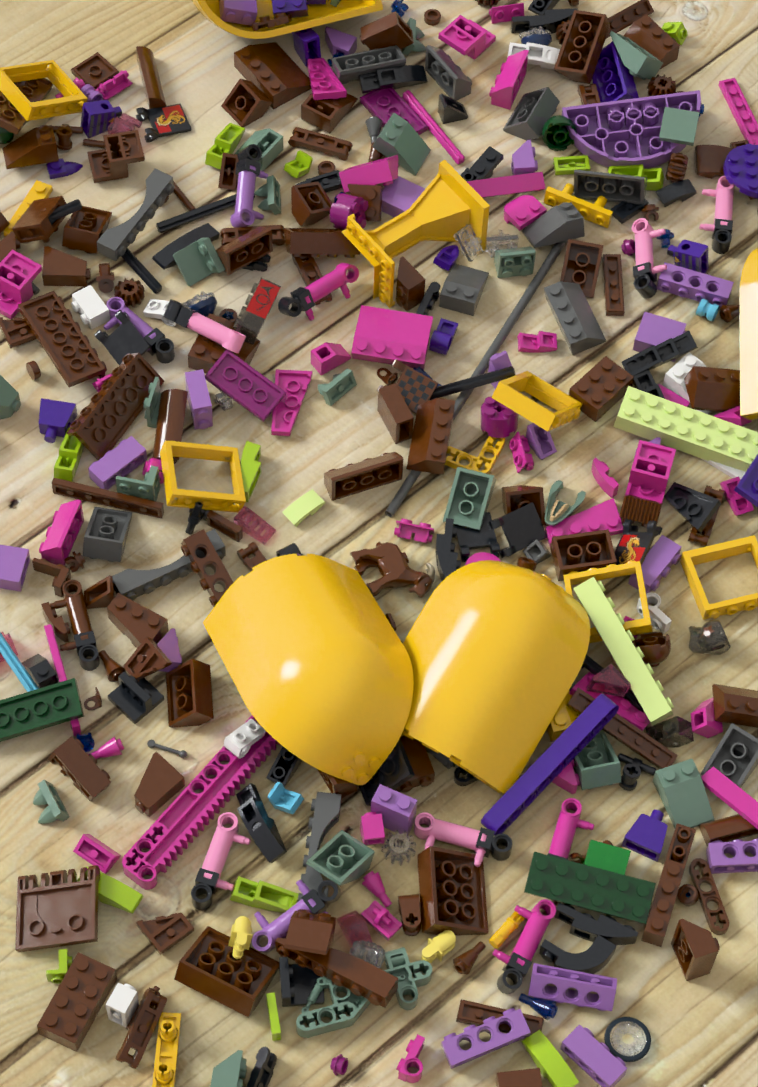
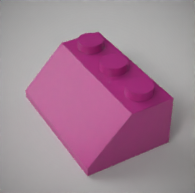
M523 50L510 55L506 63H502L501 74H497L495 79L496 85L491 87L489 93L492 105L511 109L527 72L529 50Z
M398 155L340 171L339 176L344 193L350 192L348 184L376 185L382 183L383 186L393 184V180L398 178Z
M77 499L61 504L59 510L55 511L53 524L51 527H48L46 532L47 538L45 542L41 543L39 548L42 559H46L56 565L62 564L65 566L64 560L69 557L84 522L81 500Z

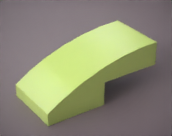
M312 489L294 501L282 513L297 527L309 514L313 516L326 502Z

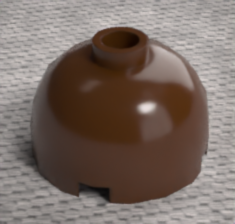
M650 632L640 634L641 638L637 640L634 637L635 640L632 643L635 648L640 647L645 656L642 658L645 664L649 663L651 667H656L669 656L671 641L668 634L663 636L662 632Z

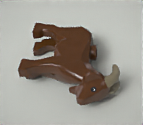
M378 542L376 548L362 549L350 553L356 565L354 569L358 571L360 576L370 567L379 568L383 577L366 584L373 597L377 596L384 588H400L414 585L409 592L416 593L418 597L422 598L430 590L435 580V569L430 563H426L428 568L426 569L427 574L411 569L407 564L409 560L406 553H402L397 545L390 542Z

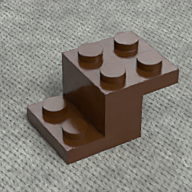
M138 130L103 135L105 149L87 152L94 183L128 178L127 164L145 161Z

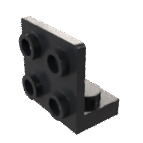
M279 957L282 1007L306 1005L308 1003L307 998L320 976L307 967L304 968L298 964H288V957ZM324 988L315 1003L311 1005L324 1004Z

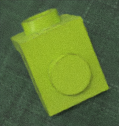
M667 22L662 27L671 38H675L679 45L683 44L688 35L682 22Z
M300 150L297 152L295 160L286 163L283 170L288 172L290 176L299 178L309 173L313 158Z
M59 949V969L46 970L48 982L54 984L62 982L73 962V957L69 956L67 949Z

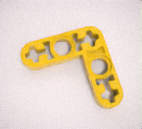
M489 436L478 457L448 446L447 453L450 456H447L445 465L456 470L457 467L478 471L484 463V470L478 472L490 474L504 447L505 438ZM496 439H499L500 441H498L495 447H493V442L496 441ZM486 452L493 453L494 457L486 458L484 454ZM466 459L469 461V464L464 466L459 461Z

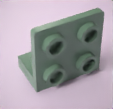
M200 238L173 254V258L188 286H192L212 273H221L225 270L210 238Z
M155 376L154 382H151L149 385L148 393L150 394L148 398H145L143 406L146 409L144 418L147 419V426L152 428L157 426L161 397L159 377Z
M151 466L149 473L146 472L144 481L116 476L118 493L157 501L161 488L159 467Z

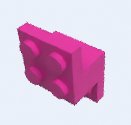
M459 15L439 33L438 39L464 56L468 55L475 60L495 42L496 36L472 20Z
M13 249L0 262V313L11 320L19 312L18 304L30 300L33 296L31 282L42 271V265Z
M639 440L625 494L662 503L676 449Z

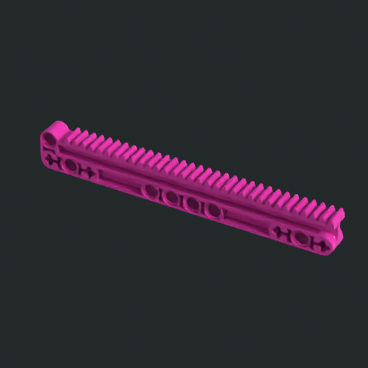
M253 715L248 719H253L256 723H258V721L253 717ZM266 731L265 735L251 745L247 754L241 759L223 746L122 858L124 874L145 890L153 889L157 884V874L159 872H167L166 866L171 867L172 860H178L177 854L182 855V848L187 849L188 842L193 843V836H199L198 830L204 831V825H209V819H214V813H220L219 807L224 808L225 801L230 802V795L235 796V790H240V784H246L245 778L250 779L251 773L256 772V767H261V761H266V755L271 756V750L275 751L276 744H281ZM222 761H228L229 763L226 764V765H223V764H221L220 762H222ZM210 775L216 776L214 779L207 778ZM198 789L203 790V792L199 794L195 793L194 791ZM143 848L150 849V851L146 853L141 852ZM145 875L153 876L148 880L143 879Z

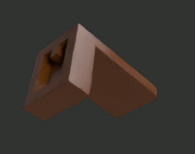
M34 558L32 561L34 570L54 576L52 587H54L55 595L63 597L62 586L66 581L71 580L70 569L62 564L50 563L46 559Z

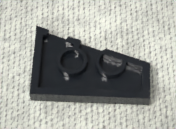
M676 482L672 484L664 496L666 501L700 534L721 505L718 499Z

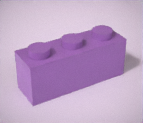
M132 436L122 440L116 448L109 450L104 457L90 465L88 468L90 479L99 488L110 489L116 484V476H127L147 460L146 449Z
M664 535L659 538L647 553L641 566L646 594L656 591L660 585L661 578L668 576L671 571L670 567L673 564L676 565L682 556L680 555L681 546ZM631 574L628 584L639 590L637 575Z
M579 1024L562 1041L560 1049L601 1087H614L625 1076L627 1068L624 1061L619 1057L613 1056L607 1045L603 1042L599 1043L588 1028H583Z

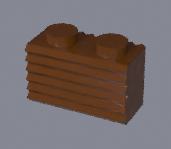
M625 494L619 517L623 518V522L625 520H632V524H634V521L641 522V526L647 528L650 520L658 523L663 503Z

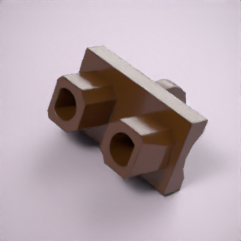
M110 263L99 264V273L96 274V282H99L98 287L101 292L109 293L114 288L113 281L115 280L114 272H110Z

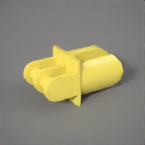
M245 916L237 918L231 928L228 946L233 947L232 956L235 959L242 958L244 949L249 950L253 936L251 921Z
M445 930L432 940L429 938L428 945L422 950L421 960L432 963L438 958L441 962L442 957L455 947L456 936L454 932Z

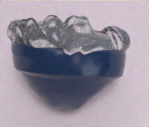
M541 26L539 29L535 27L532 30L519 34L521 44L529 42L549 46L552 42L551 32L544 30Z
M202 291L200 296L197 294L191 300L183 302V304L208 317L209 313H214L217 300L214 293Z

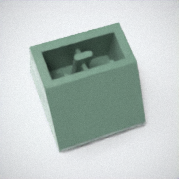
M270 128L255 131L235 154L238 155L241 149L251 144H256L262 151L261 159L256 162L261 163L260 170L264 171L283 151V136Z
M529 246L495 250L494 263L497 277L509 278L533 274L535 249Z
M242 1050L236 1051L213 1068L210 1087H244L243 1079L246 1078L247 1059L243 1058Z

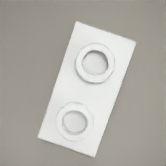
M150 299L143 311L145 317L161 319L166 325L172 327L177 324L163 317L170 301Z
M653 592L647 593L648 604L654 605H648L651 624L656 630H660L665 634L669 630L672 620L659 609L661 603L660 596ZM639 598L636 609L644 617L641 599Z
M250 719L225 737L224 747L241 759L247 754L251 745L265 735L266 730L253 719Z

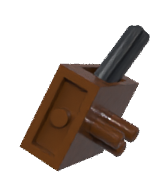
M63 196L34 200L13 226L12 230L20 243L38 240L48 243L50 241L49 237L53 232L58 231V226L66 215L82 209V204L79 199L66 203Z

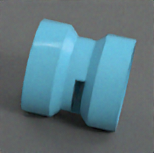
M703 298L696 310V315L704 316L707 320L713 322L720 305L711 304Z

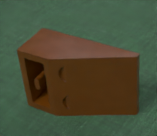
M347 93L346 97L339 99L314 100L313 94H310L301 105V119L331 133L357 102L358 98Z

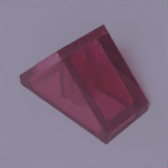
M610 664L591 679L586 687V691L624 697L630 689L631 683Z
M356 910L337 918L354 955L374 947L366 921Z

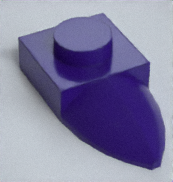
M63 158L56 162L46 163L50 179L72 175L83 167L82 164L76 162H64Z
M451 245L443 248L434 258L433 263L449 271L459 256L458 246Z

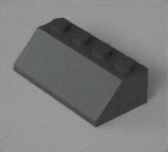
M397 45L331 58L332 70L342 84L354 80L359 81V75L376 72V69L404 66L406 64V58Z
M574 170V196L577 198L597 200L599 196H603L607 201L612 202L627 201V203L644 204L647 177Z
M559 281L544 288L546 300L572 355L606 342L603 332L579 284Z

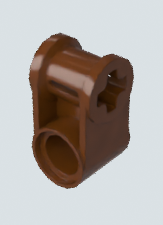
M419 894L398 896L403 932L408 936H416L421 931Z

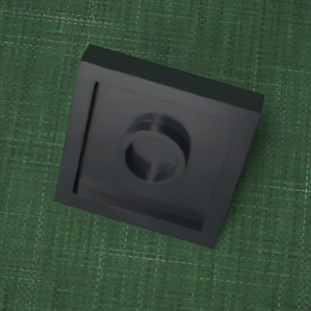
M125 672L118 676L119 686L108 695V699L134 724L164 701V696L145 678L138 681L132 675L128 676Z

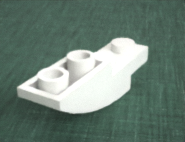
M510 42L508 56L523 50H529L528 64L554 69L560 49L529 42L526 44Z

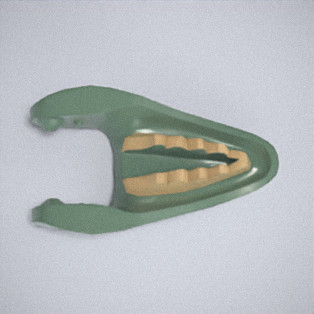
M556 481L550 489L545 511V523L555 526L571 515L584 501L586 492H579L575 504L570 506L556 499L559 491L564 487L563 481Z

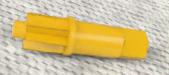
M514 911L489 939V943L498 949L513 931L518 929L525 918Z

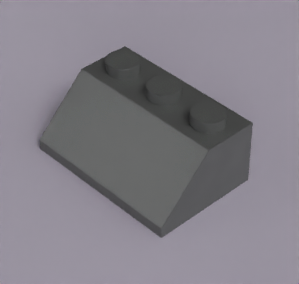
M431 45L426 46L425 70L444 92L456 101L471 94V79L462 72L461 68L452 61L451 57L442 49Z
M549 87L524 94L504 126L503 131L526 141L539 138L542 135V128L545 122L556 112L560 101Z

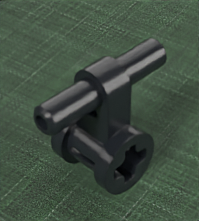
M196 502L194 509L190 508L188 525L185 531L189 535L193 534L195 526L202 519L207 521V513L210 510L202 509L203 504L201 502Z
M619 753V761L626 764L622 771L621 782L619 783L620 787L624 790L631 791L636 788V779L640 777L641 771L652 776L655 774L656 768L642 763L643 760L636 757L633 759Z

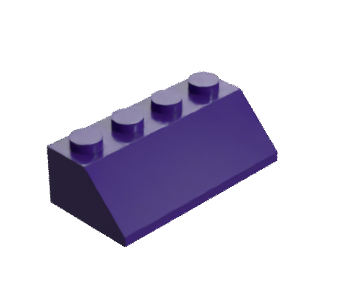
M613 41L602 49L592 77L601 103L639 98L633 75L628 72L630 69L624 66Z

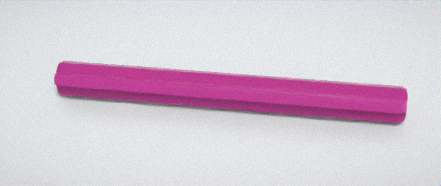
M410 90L403 92L402 98L428 126L430 132L457 164L463 163L465 161L464 155Z

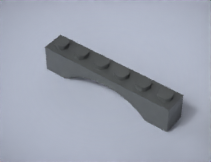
M156 168L145 180L146 196L140 209L126 222L106 229L97 241L98 253L114 261H117L120 256L125 254L126 248L135 241L137 234L144 230L146 223L154 217L155 211L164 204L166 197L173 193L175 186L172 176Z
M215 529L206 532L217 554L222 559L226 556L224 543ZM201 550L195 551V554H196L197 557H199V558H204V557H205V554H204L203 551H201ZM183 555L177 561L157 569H126L112 576L114 590L116 594L120 593L134 601L137 597L149 594L162 585L166 586L179 577L187 576L193 571L190 566L192 562L188 556L185 557Z
M317 792L316 799H312L311 811H314V817L309 818L308 829L312 831L311 836H307L306 848H309L308 855H304L303 867H306V873L301 874V880L310 891L312 889L317 891L323 879L320 872L306 863L319 850L329 830L339 822L341 794ZM328 887L324 891L326 897H328ZM299 893L298 895V902L302 899L301 897H303L302 893Z

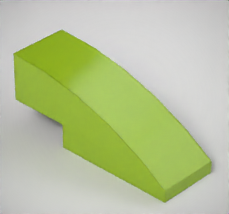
M229 123L218 134L214 145L207 151L205 164L221 170L223 152L233 154L245 132V128Z
M643 164L609 166L608 173L647 177V190L657 191L663 188L664 174L662 168L644 169Z
M66 432L59 448V457L54 466V478L73 482L84 447L75 435L69 436Z
M246 441L241 458V473L246 502H249L261 475V462H258L261 456V445Z
M100 872L98 899L100 902L133 914L144 896L124 883Z
M238 876L230 900L259 909L284 913L296 904L299 894L261 880L257 883Z
M540 1030L521 1041L536 1066L540 1068L543 1077L548 1079L552 1087H573L579 1083L565 1060Z

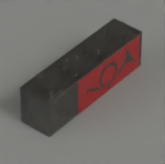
M262 277L258 284L254 283L251 290L253 295H248L245 302L247 307H242L239 314L241 319L237 318L233 326L236 329L235 331L246 336L245 342L254 345L281 286Z

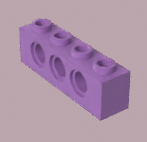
M664 262L667 265V270L660 273L657 284L658 290L696 300L697 302H701L704 298L711 304L720 305V308L722 305H727L734 282Z
M758 838L752 841L737 839L731 842L716 840L708 843L706 856L711 873L758 872ZM745 852L751 853L754 857H748ZM725 853L731 854L733 858L726 857Z
M534 963L528 996H533L536 999L554 1000L558 1003L575 1004L579 1007L596 1008L600 1011H612L617 978Z
M514 1008L508 1009L503 1012V1016L497 1019L495 1016L485 1019L483 1021L484 1024L478 1027L475 1024L464 1028V1032L459 1035L451 1033L445 1036L441 1046L450 1068L453 1069L530 1036L531 1032L521 1009L516 1011ZM501 1024H507L511 1030L509 1033L504 1034L499 1031L498 1027ZM487 1032L490 1034L491 1039L483 1042L480 1040L479 1034ZM467 1040L471 1043V1048L463 1050L460 1048L459 1043Z

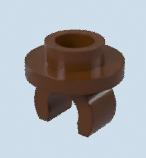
M655 204L645 205V208L642 209V213H646L644 218L649 221V215L651 214L654 216V221L658 220L659 215L656 211H659V207H655Z
M74 551L72 552L74 557L69 556L65 558L64 561L67 565L74 562V565L70 567L71 572H76L79 566L82 569L84 568L83 564L86 561L80 552L76 554Z

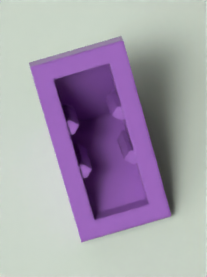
M534 423L527 426L526 438L528 439V444L539 459L542 460L557 452L549 431Z

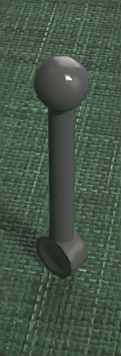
M149 740L147 743L151 749L156 747L178 754L181 758L187 756L185 750L178 751L156 744L154 740Z

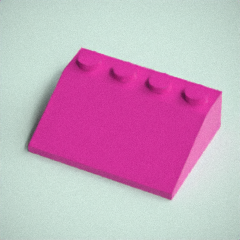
M361 305L352 345V359L392 365L394 360H398L410 368L424 370L433 316Z

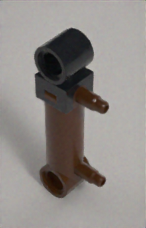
M68 580L62 586L64 600L50 603L51 609L67 608L75 640L60 645V650L77 649L81 667L84 670L93 671L99 666L100 659L82 586L77 580ZM88 656H92V657H93V658H91V659H85V658L88 657Z

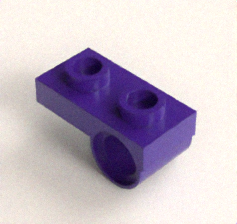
M441 318L437 329L432 334L429 350L447 355L458 329V323Z

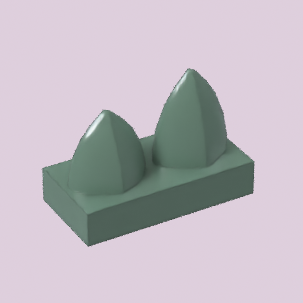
M410 18L406 24L413 32L414 43L402 48V54L407 56L411 51H426V47L416 40L425 35L416 27V20Z
M272 175L267 177V184L261 186L254 194L260 197H267L258 205V208L272 210L274 215L281 213L280 184Z
M347 368L342 373L333 375V380L329 384H318V391L324 396L326 404L332 406L357 385L352 370Z
M46 780L38 783L40 789L33 799V804L39 806L48 804L41 813L38 823L47 824L58 819L63 822L67 820L70 816L54 785Z

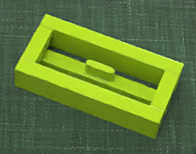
M588 155L553 158L555 175L574 174V170L590 171Z
M275 992L266 993L272 1040L278 1041L281 1040V1030Z

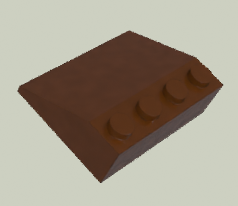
M276 42L248 45L234 52V67L246 80L252 81L270 99L273 110L311 89L310 78Z
M429 846L418 854L422 933L438 935L445 930H451L455 935L488 934L483 861L479 867H476L474 865L476 854Z
M207 926L179 961L174 980L249 1018L279 969V962L249 947V950L244 949L241 959H235L232 956L233 947L228 946L230 937Z

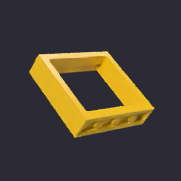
M54 60L0 68V91L27 121L82 112L83 103L87 102L88 98ZM48 78L64 97L30 102L14 82Z
M529 371L499 381L491 397L546 431L556 429L561 425L563 426L568 422L570 423L578 419L581 411L580 408L583 404ZM525 391L526 393L530 394L531 396L535 397L536 399L540 400L541 402L545 403L551 408L557 410V412L553 413L552 411L548 410L547 408L543 407L542 405L538 404L537 402L533 401L532 399L528 398L520 392Z
M165 440L160 456L167 506L194 509L195 503L201 502L203 504L202 509L241 512L246 498L238 448ZM173 457L229 462L234 494L177 489Z
M755 535L682 552L680 563L703 620L709 618L716 619L726 614L733 615L742 610L750 611L758 607V593L709 604L694 565L751 552L758 568V542Z
M628 561L621 565L610 564L604 568H590L583 572L572 571L563 575L566 592L573 597L571 585L581 584L592 577L598 581L636 574L644 618L626 621L622 626L625 631L630 630L632 635L653 632L640 561ZM595 627L590 628L589 643L603 641Z

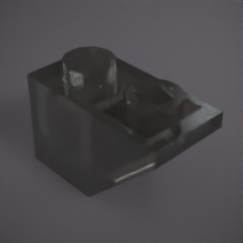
M679 716L646 728V734L666 748L680 747L694 741L691 722Z

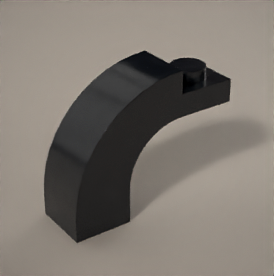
M598 935L591 947L586 951L568 953L545 939L540 947L539 954H541L544 960L554 962V967L595 974L610 961L615 952L616 945Z

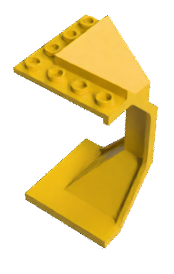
M443 160L439 163L437 176L408 210L374 230H364L355 221V215L352 214L347 217V229L343 230L342 233L374 266L373 299L379 297L380 301L390 308L395 305L393 300L395 262L392 259L425 240L467 242L481 253L486 247L490 205L446 160Z

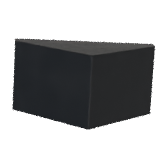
M442 93L439 95L438 113L443 124L468 118L462 103Z

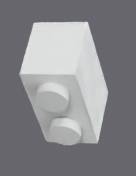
M91 285L72 294L73 302H71L73 310L79 312L82 322L85 325L87 324L91 330L110 320L109 309Z
M117 983L105 1004L108 1019L125 1028L127 1027L139 1007L138 994L133 986Z

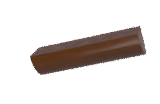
M137 46V61L149 109L164 107L166 102L154 54L147 47Z
M169 389L161 392L152 458L161 459L160 451L165 440L182 441L188 391ZM173 457V461L175 464L179 460V457Z
M739 814L699 825L706 846H708V843L716 840L730 842L758 834V829Z

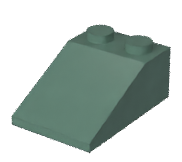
M613 31L610 32L624 66L630 69L628 72L631 75L638 76L643 80L656 76L663 62L628 37Z
M396 113L392 114L372 145L374 149L386 157L398 155V165L415 176L431 151L410 123Z
M457 467L443 522H446V518L454 519L453 524L480 531L496 482L495 476Z
M601 730L574 758L575 767L573 769L575 774L577 773L579 776L582 790L621 782L620 761L605 732Z
M693 759L655 771L653 783L674 828L677 823L694 828L700 824L714 821L701 775Z
M341 830L309 858L306 864L341 886L359 879L370 868L375 851Z

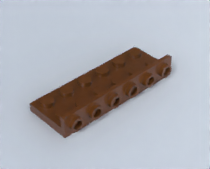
M45 78L14 82L30 102L43 101L53 87V83ZM0 91V127L10 133L18 134L27 120Z
M55 291L18 304V310L69 388L99 376L101 379L105 376L107 371L105 363L99 360L96 349L90 346L88 337L82 334L78 322H74L70 310L65 308L62 298L58 297Z
M139 352L129 353L123 357L121 365L112 371L110 379L102 384V389L91 398V403L82 409L80 417L71 423L70 429L67 432L69 436L75 435L97 460H100L109 450L113 449L143 410L144 400L150 394L148 393L149 385L151 382H154L155 376L159 377L160 387L164 383L160 375Z

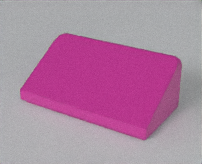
M83 834L73 851L93 866L98 865L105 874L108 873L121 856L91 834Z

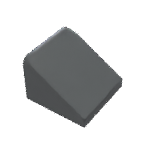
M538 539L523 550L526 557L536 561L537 564L552 556L545 545Z

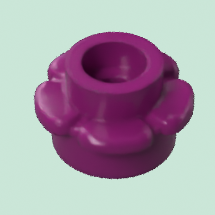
M625 239L621 246L624 254L632 256L635 253V241L633 239Z
M342 1054L334 1057L331 1061L330 1068L336 1076L339 1074L344 1075L348 1068V1058L343 1057Z

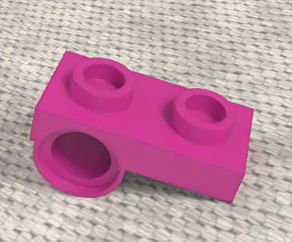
M417 1034L415 1040H410L406 1048L408 1054L405 1059L401 1058L396 1069L399 1071L398 1079L409 1083H416L421 1079L423 1064L418 1057L424 1047V1037ZM415 1067L418 1069V1072L411 1074L407 1069Z

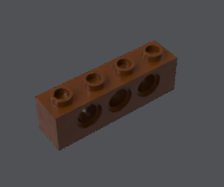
M203 529L183 539L181 550L184 556H188L192 562L190 566L195 574L198 573L201 579L199 581L204 591H208L210 603L215 607L234 582ZM197 550L203 551L204 554H205V557H204V558H199V557H197L196 554H195V551H197ZM211 567L214 570V574L208 575L205 572V568ZM221 584L224 591H216L214 585Z

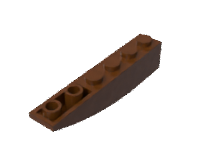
M676 824L641 939L643 942L659 947L662 946L696 829Z
M277 937L275 940L276 951L280 956L294 960L299 966L313 970L315 974L332 980L337 986H344L356 996L367 998L373 1005H380L386 1008L398 989L397 977L343 951L330 948L327 955L284 948L286 938Z

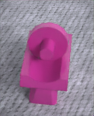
M376 900L361 913V917L386 940H389L402 927V923Z

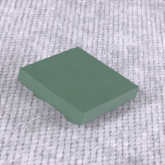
M665 107L659 140L694 146L699 112Z

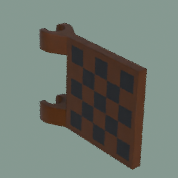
M394 360L392 366L402 372L396 385L409 410L416 413L418 405L430 400L439 383L402 362Z

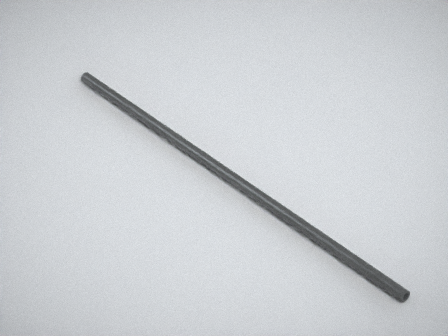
M567 241L555 243L471 377L484 374L489 366L490 358L500 349ZM474 388L461 391L455 401L453 421ZM411 470L386 509L385 514L387 516H394L421 471Z

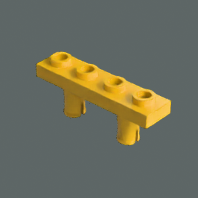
M567 183L562 191L549 186L546 189L543 203L554 207L564 202H571L585 220L606 228L609 227L613 211L604 208L607 202L605 197L599 196L594 204L572 196L574 186L570 183Z
M162 1012L159 1018L152 1087H175L181 1013Z

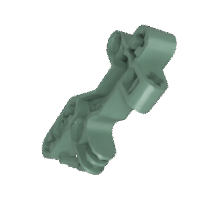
M404 947L384 952V960L387 967L384 971L398 978V989L395 993L400 1007L404 1010L414 1009L418 1001L417 987L424 986L431 981V964L425 960L410 963ZM320 977L307 998L308 1003L301 1010L302 1014L297 1017V1033L303 1038H309L350 1027L357 1021L371 1002L363 996L354 995L344 986L332 985V980L326 977ZM328 988L333 1005L309 1011L311 1004L315 1003L322 989ZM338 992H344L346 993V996L340 998L336 996V994ZM411 995L414 999L407 1001L403 996ZM323 1017H330L332 1021L324 1023L321 1019ZM303 1023H306L309 1027L305 1028Z

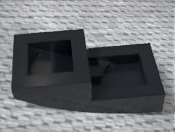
M689 179L672 183L656 191L664 207L679 199L683 202L697 194Z

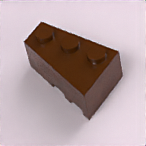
M120 593L116 594L107 607L109 620L137 648L146 637L152 638L157 644L168 632V620L165 617Z
M71 736L52 752L48 760L52 764L56 761L62 768L61 773L64 776L68 775L74 782L73 785L89 801H92L111 784L109 780L111 778L104 769L101 770L96 765V759L83 750L84 746L81 741Z

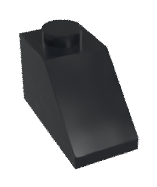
M36 654L22 662V665L38 688L58 683L55 671L47 659L40 654Z

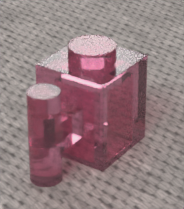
M123 113L121 118L117 116L108 126V135L135 130V126L140 128L142 122Z

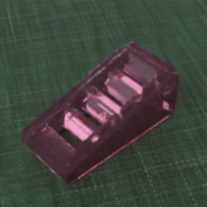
M246 506L234 517V523L242 527L243 532L264 545L276 532V529ZM264 529L267 530L263 536L260 535Z

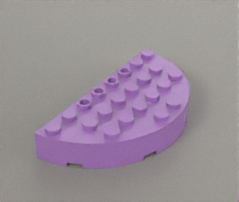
M700 90L563 107L562 116L567 117L574 123L577 134L571 126H565L569 131L568 136L574 140L575 147L582 154L588 155L589 159L605 167L643 164L644 169H649L669 161L672 153H680L686 147L685 144L659 140L665 107L700 113L701 95Z

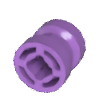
M86 84L80 89L88 98L87 102L103 99V95L99 91H95V88L90 84Z

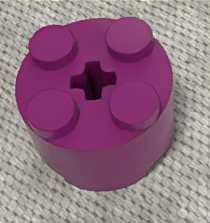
M343 193L336 196L338 200L336 203H332L330 209V222L334 223L333 227L340 230L347 229V217L354 214L355 221L364 228L366 226L365 211L368 208V201L362 197Z
M491 397L485 398V402L481 406V430L488 432V436L494 438H505L514 431L515 433L518 429V413Z

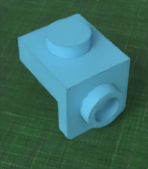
M277 782L267 796L275 809L292 815L304 800L301 794L285 789L281 782Z

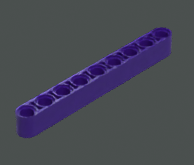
M600 694L481 819V824L485 828L495 831L494 836L502 834L616 715L619 706L605 694Z

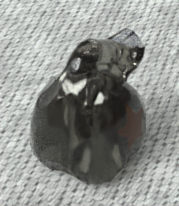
M710 620L702 627H689V649L692 652L721 655L731 648L719 620Z

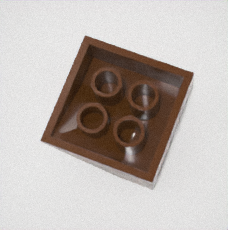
M209 313L208 318L246 336L240 352L232 353L250 365L260 345V340L229 320ZM198 334L188 353V368L194 370L203 369L204 373L207 374L226 351V348Z

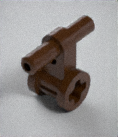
M69 124L52 126L54 133L58 136L57 148L60 150H70L72 148V141L70 140L72 133L83 134V127H74Z

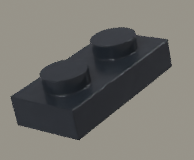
M644 199V204H632L622 201L611 208L610 211H613L612 215L623 224L641 212L649 202Z

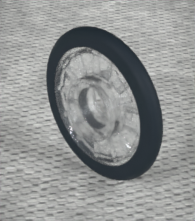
M618 1018L611 1022L605 1031V1045H607L613 1056L621 1058L624 1062L638 1061L650 1049V1032L636 1018ZM626 1034L631 1035L634 1042L632 1044H625L622 1041V1036Z

